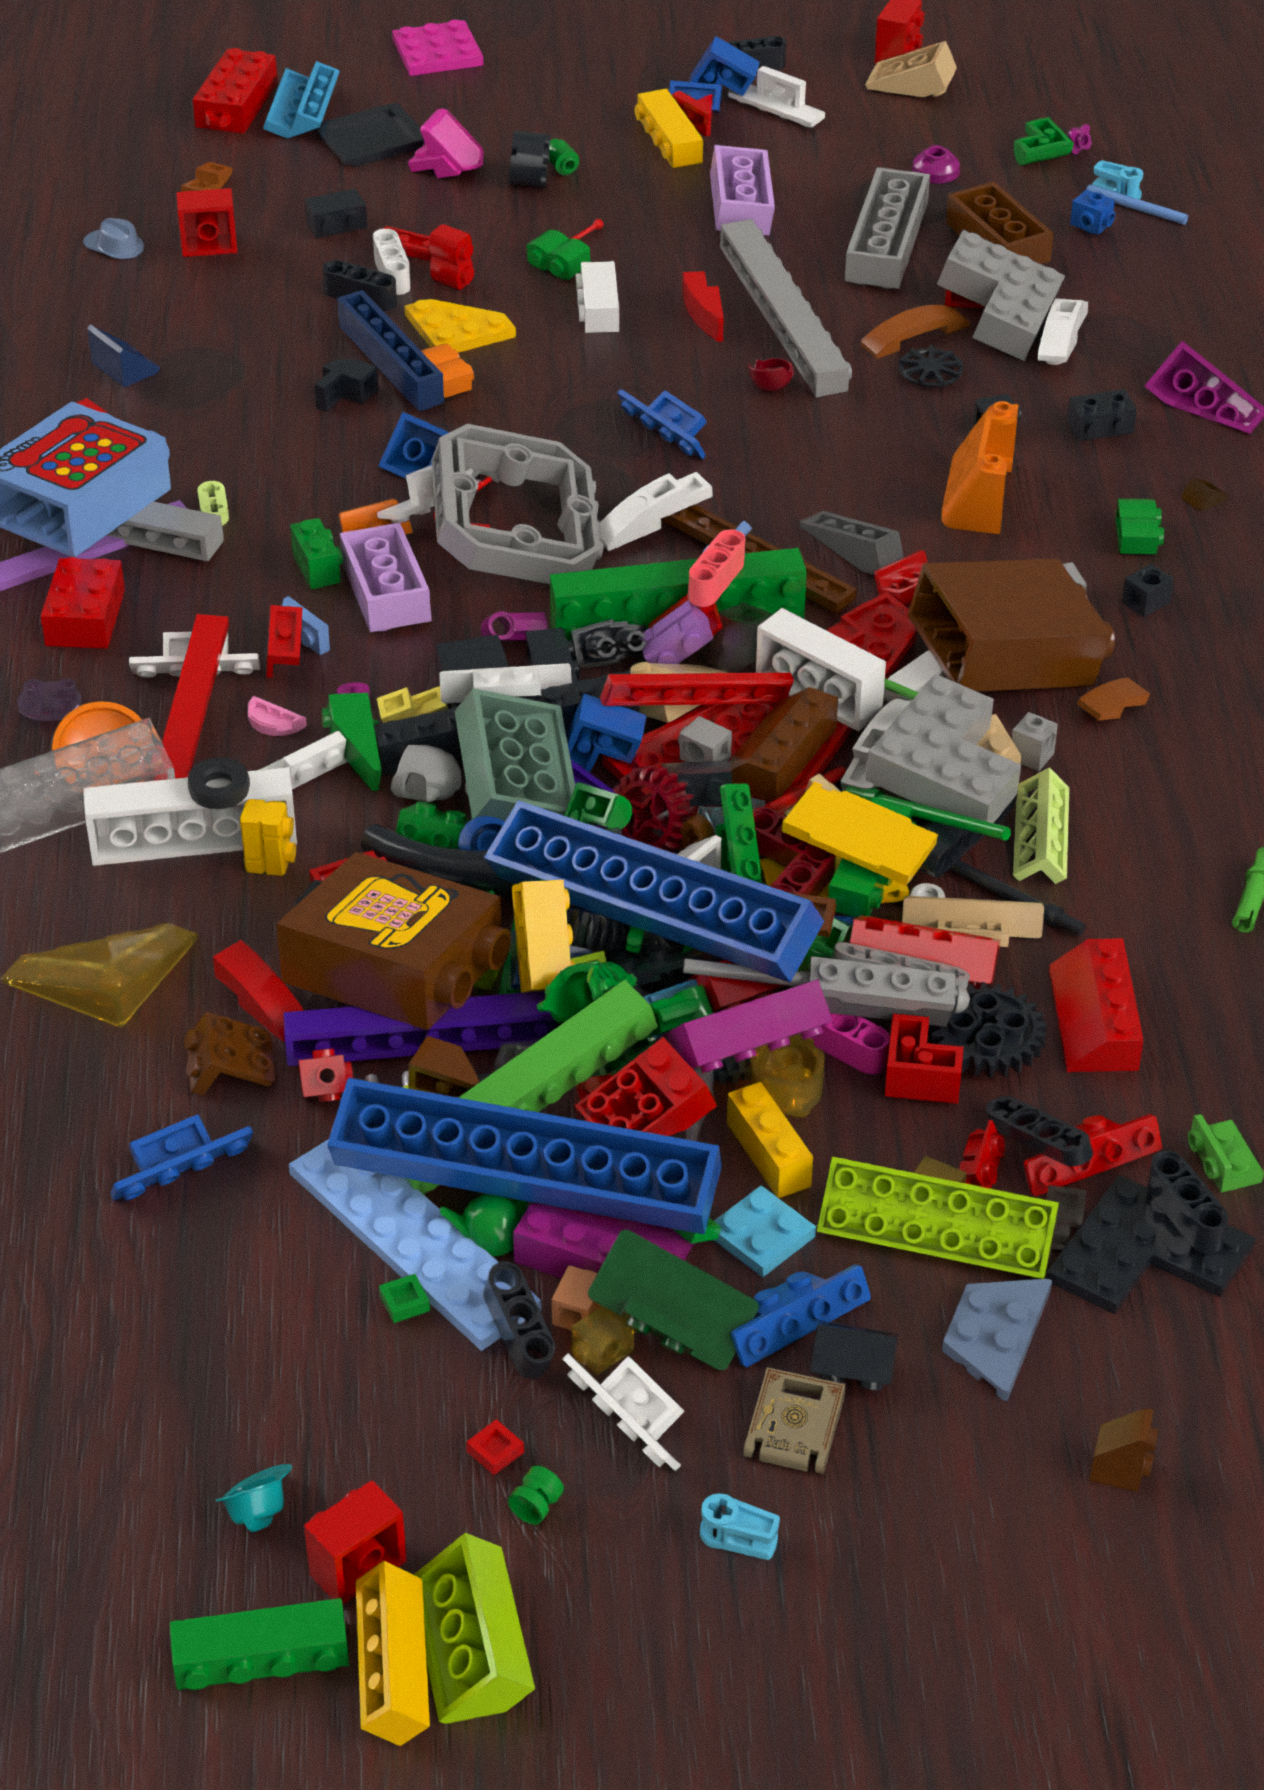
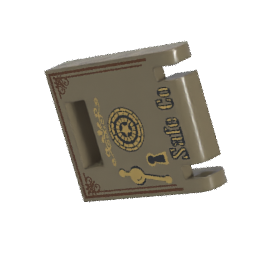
M767 1367L745 1442L744 1457L752 1458L757 1442H761L759 1461L807 1471L811 1454L818 1455L815 1461V1472L824 1474L845 1397V1384ZM788 1389L815 1396H820L821 1399L816 1400L803 1396L784 1393V1390Z

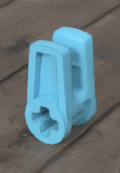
M1103 160L1094 166L1093 173L1099 176L1093 182L1094 186L1141 199L1142 192L1139 189L1140 181L1143 179V171L1141 169Z
M713 1494L704 1500L701 1509L703 1520L700 1525V1537L706 1545L711 1548L724 1549L765 1560L771 1559L778 1542L777 1532L780 1525V1517L778 1515L736 1500L727 1494ZM722 1505L725 1506V1514L721 1513ZM713 1529H717L716 1537L713 1536Z

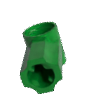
M700 984L675 993L673 997L652 1002L650 1005L658 1027L651 1032L656 1036L671 1031L686 1022L714 1014L704 985Z

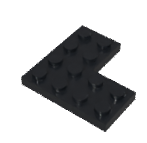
M1119 1174L1049 1268L1046 1279L1052 1280L1053 1285L1113 1314L1117 1313L1150 1265L1221 1297L1253 1251L1256 1237L1227 1225L1222 1249L1213 1254L1200 1253L1188 1243L1149 1194L1146 1186Z

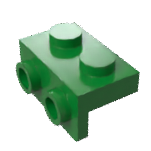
M419 801L415 805L400 810L396 828L397 833L411 840L442 848L459 849L458 840L460 832L466 823L471 821L466 819L467 815L462 812L449 810L445 813L435 810L436 806L428 802Z

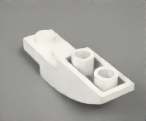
M1055 298L1043 330L1038 360L1046 361L1050 365H1059L1067 362L1077 343V331L1088 313V302Z
M697 472L678 480L668 473L640 488L616 506L601 521L599 539L603 542L604 547L610 551L640 537L647 536L661 529V518L670 516L677 511L713 497L712 486Z
M899 698L890 701L867 725L853 747L854 759L841 780L842 790L845 791L848 786L865 790L868 788L878 789L879 786L866 781L868 751L909 705L910 701Z

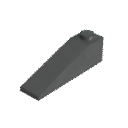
M821 511L800 521L802 529L862 572L874 575L876 570L904 557L899 531L826 511Z

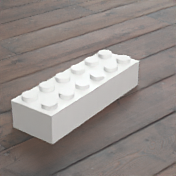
M289 767L247 771L250 777L248 795L242 802L224 809H208L199 806L193 801L188 790V777L84 788L85 819L92 864L95 866L243 850L240 817L245 803L249 799L265 800V803L269 801L285 802L288 817H293L294 829L290 842L297 845ZM217 778L207 782L206 785L212 788H220L231 784L232 781L226 778Z

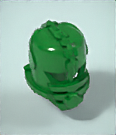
M598 960L571 965L560 971L555 979L546 985V998L537 1004V1009L539 1012L551 1013L557 1023L563 1024L622 981L626 980L632 987L637 986V978L634 977V973L627 974L621 966L612 962H599Z

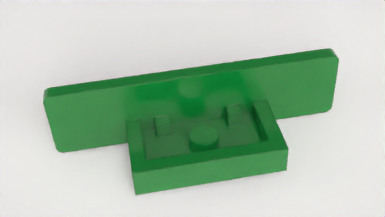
M721 785L720 792L725 823L715 825L716 835L721 838V870L763 884L749 785Z

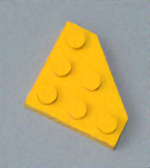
M434 299L418 300L415 303L404 306L405 316L429 347L446 343L459 353L516 337V327L504 313Z

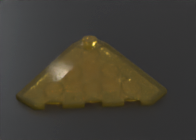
M170 923L155 925L152 928L114 934L85 943L83 941L57 947V949L29 953L21 955L1 979L2 983L122 1028L198 939V934Z

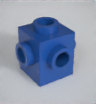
M1086 189L1073 200L1070 225L1081 228L1088 233L1099 235L1114 222L1116 215L1114 211L1115 199Z

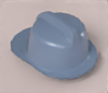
M105 219L101 222L100 230L89 233L83 241L86 248L117 259L134 258L144 250V243L137 236L134 225L124 219Z

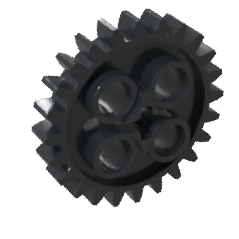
M982 982L980 989H975L972 984H968L967 992L970 997L968 1007L960 1013H953L952 1011L946 1027L929 1025L928 1036L931 1037V1044L964 1047L961 1073L968 1068H972L975 1077L982 1070L987 1072L989 1078H993L994 1071H1000L1004 1077H1007L1008 1068H1012L1020 1073L1022 1063L1032 1066L1033 1057L1039 1058L1041 1048L1045 1046L1047 1023L1043 1022V1012H1036V1002L1026 1004V994L1015 997L1013 987L1003 992L1001 991V985L998 983L994 989H988L987 984Z

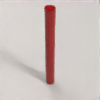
M838 766L822 776L829 783L834 784L842 780L846 769L843 766ZM808 783L764 805V807L771 808L779 813L798 803L805 794Z

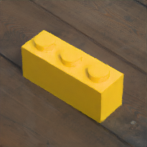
M564 880L521 882L512 886L521 993L545 991L546 985L555 979L560 971L568 966L575 965L574 961L570 960L569 946H571L573 941V932L571 925L567 924L566 910H568L570 905L568 890L564 889Z
M762 1082L728 1093L727 1125L776 1197L782 1198L811 1187L813 1155Z

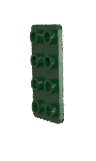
M622 1230L619 1233L588 1290L590 1300L626 1319L625 1325L633 1331L644 1336L649 1332L662 1339L660 1344L669 1351L678 1355H682L685 1352L717 1371L725 1370L736 1352L731 1332L753 1320L759 1308L756 1300L630 1230Z

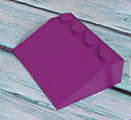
M817 979L686 1022L656 1038V1042L664 1037L693 1070L700 1068L702 1074L723 1067L721 1061L723 1059L734 1056L737 1063L757 1056L756 1048L767 1045L769 1051H773L790 1045L789 1037L801 1034L802 1040H806L823 1034L822 1026L833 1022Z
M534 1202L529 1206L513 1232L514 1262L560 1279L563 1278L568 1266L588 1269L598 1273L622 1230H630L682 1260L686 1259L694 1243L691 1244L671 1228Z

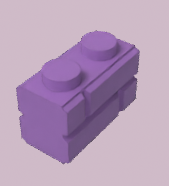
M689 600L653 625L652 628L643 632L645 638H641V640H646V645L642 649L644 658L649 663L679 664L713 640L707 616L697 606L691 604Z

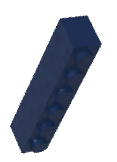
M363 290L337 298L339 327L418 411L430 409L433 406L444 403L443 373Z

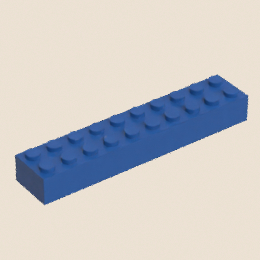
M520 800L515 804L484 857L500 879L514 884L530 881L564 880V889L568 890L570 904L789 983L792 981L824 923L811 900Z
M348 1078L327 1144L334 1165L704 1235L722 1166L718 1145Z

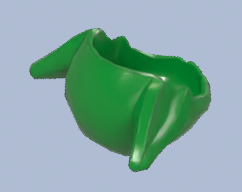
M484 1193L469 1202L463 1215H459L445 1206H442L439 1212L454 1224L465 1238L471 1239L491 1256H503L514 1250L513 1232L527 1211L528 1201L511 1200L508 1197Z

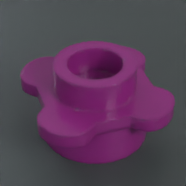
M1083 124L1081 128L1074 127L1069 130L1067 136L1074 142L1071 153L1078 154L1080 150H1088L1091 147L1092 141L1089 135V125Z

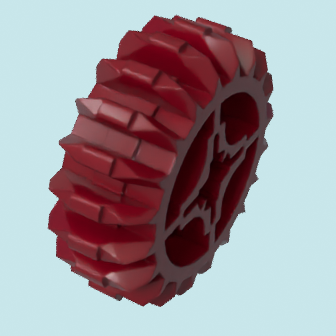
M653 765L633 769L630 774L624 775L620 779L621 784L613 788L616 794L628 799L632 806L631 819L624 828L620 829L621 835L671 853L680 849V840H683L680 828L684 827L681 824L689 819L691 814L695 813L698 809L690 806L689 800L694 795L686 794L685 788L687 783H678V773L672 772L668 774L667 767L656 768ZM646 786L652 788L654 792L651 795L650 793L645 794L641 790ZM655 828L656 830L661 829L665 833L661 837L651 832Z

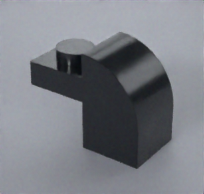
M356 359L331 361L322 366L323 378L315 384L314 388L316 407L319 410L327 412L342 398L362 405L378 391L377 366Z

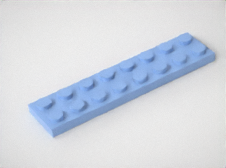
M329 1139L289 1163L290 1175L398 1275L403 1278L415 1273L430 1304L478 1349L482 1351L501 1338L483 1296L489 1271L493 1265L499 1262L486 1250L477 1246L471 1239L465 1238L454 1224L440 1214V1209L418 1189L414 1190L402 1177L334 1165L327 1147ZM504 1282L495 1283L496 1286L500 1289H511V1287ZM532 1293L541 1311V1300ZM520 1316L510 1317L517 1324H522L526 1321Z

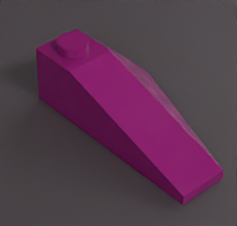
M1183 341L1180 342L1145 384V387L1166 405L1251 434L1264 418L1263 405Z

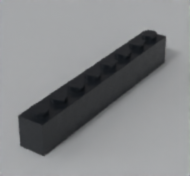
M625 671V672L613 673V674H631V672H630V671ZM608 675L560 686H551L541 689V695L520 696L519 698L561 706L566 732L584 693L600 699ZM622 706L640 713L639 706ZM458 707L374 725L379 759L384 776L396 774L401 757L408 745L437 747L453 755L455 760H461L462 754L455 717V710Z

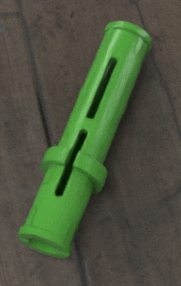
M1264 847L1257 850L1253 866L1246 872V886L1232 921L1233 927L1236 928L1241 919L1238 931L1243 933L1251 932L1254 929L1264 899Z

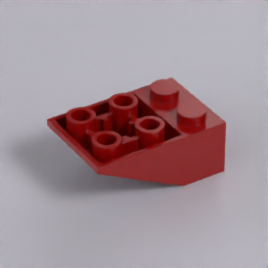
M662 1037L574 1106L588 1122L671 1136L690 1128L717 1105L706 1083L667 1040Z

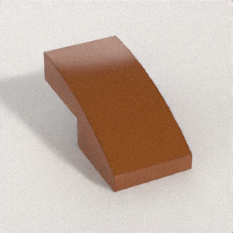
M213 162L196 168L195 179L181 185V192L221 189L232 174V167Z
M1126 677L1094 688L1080 697L1077 705L1098 721L1118 719L1121 717L1124 707L1146 705L1150 693Z

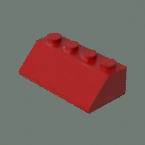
M1087 939L1049 965L1066 1072L1139 1071L1144 1040L1124 939Z

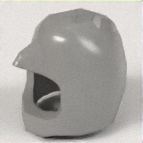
M408 745L401 757L390 789L395 796L426 802L446 800L452 797L455 791L461 787V769L454 756L440 748L429 745ZM409 774H410V777H409V779H408V782H407V784H406V786H405V782H406V780H407V778H408V776H409Z

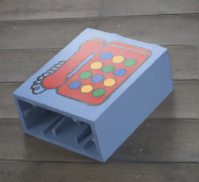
M70 402L0 449V528L71 557L78 556L136 515L152 501L154 502L171 490L168 466L170 452L166 438L155 431L145 430L114 418L108 413L98 412L75 402Z

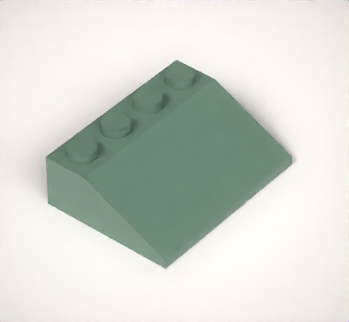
M472 688L455 710L472 819L481 816H491L506 821L518 800L564 816L575 788V781L561 706Z

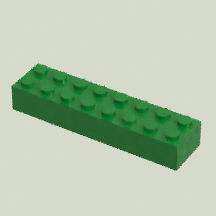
M799 548L745 553L743 568L715 602L722 622V629L758 626L781 608L804 619L807 570ZM697 559L550 574L551 628L563 627L567 640L572 639V630L613 619V622L627 621L628 624L645 625V629L648 630L650 622L688 594L689 570Z

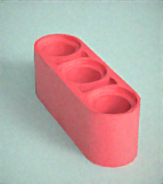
M732 529L721 531L690 568L688 600L691 604L700 607L714 604L743 568L746 538L742 532Z

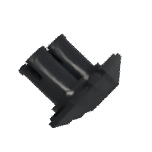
M613 619L572 630V641L579 669L621 663V659L633 656L634 651H640L646 645V640H641V638H645L643 634L646 631L645 625L628 624L627 621L613 622Z

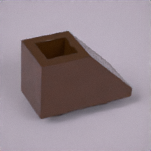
M1145 1408L1100 1425L1093 1457L1091 1482L1135 1492L1139 1491L1141 1477L1150 1478L1159 1431V1428L1151 1426L1154 1410Z

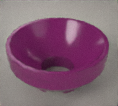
M932 145L914 158L912 172L930 174L929 183H947L959 176L960 162L949 149L943 148L940 145Z

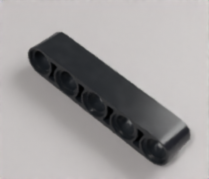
M1018 791L1017 795L996 819L995 824L1001 822L1011 812L1017 800ZM937 822L931 823L926 830L938 834L937 842L918 871L935 878L941 877L985 835Z

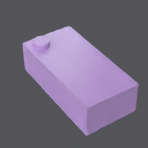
M715 145L710 178L716 230L721 231V224L752 219L757 228L762 230L763 235H770L775 204L767 150Z
M400 523L340 533L343 567L370 632L387 631L390 628L431 621L429 588Z

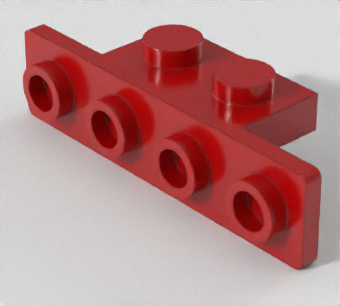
M1149 1114L1121 1125L1101 1115L1085 1118L1083 1124L1075 1127L1089 1135L1093 1157L1088 1162L1079 1166L1063 1165L1042 1153L1026 1159L1024 1167L1030 1194L1039 1196L1161 1150L1162 1142L1157 1117Z

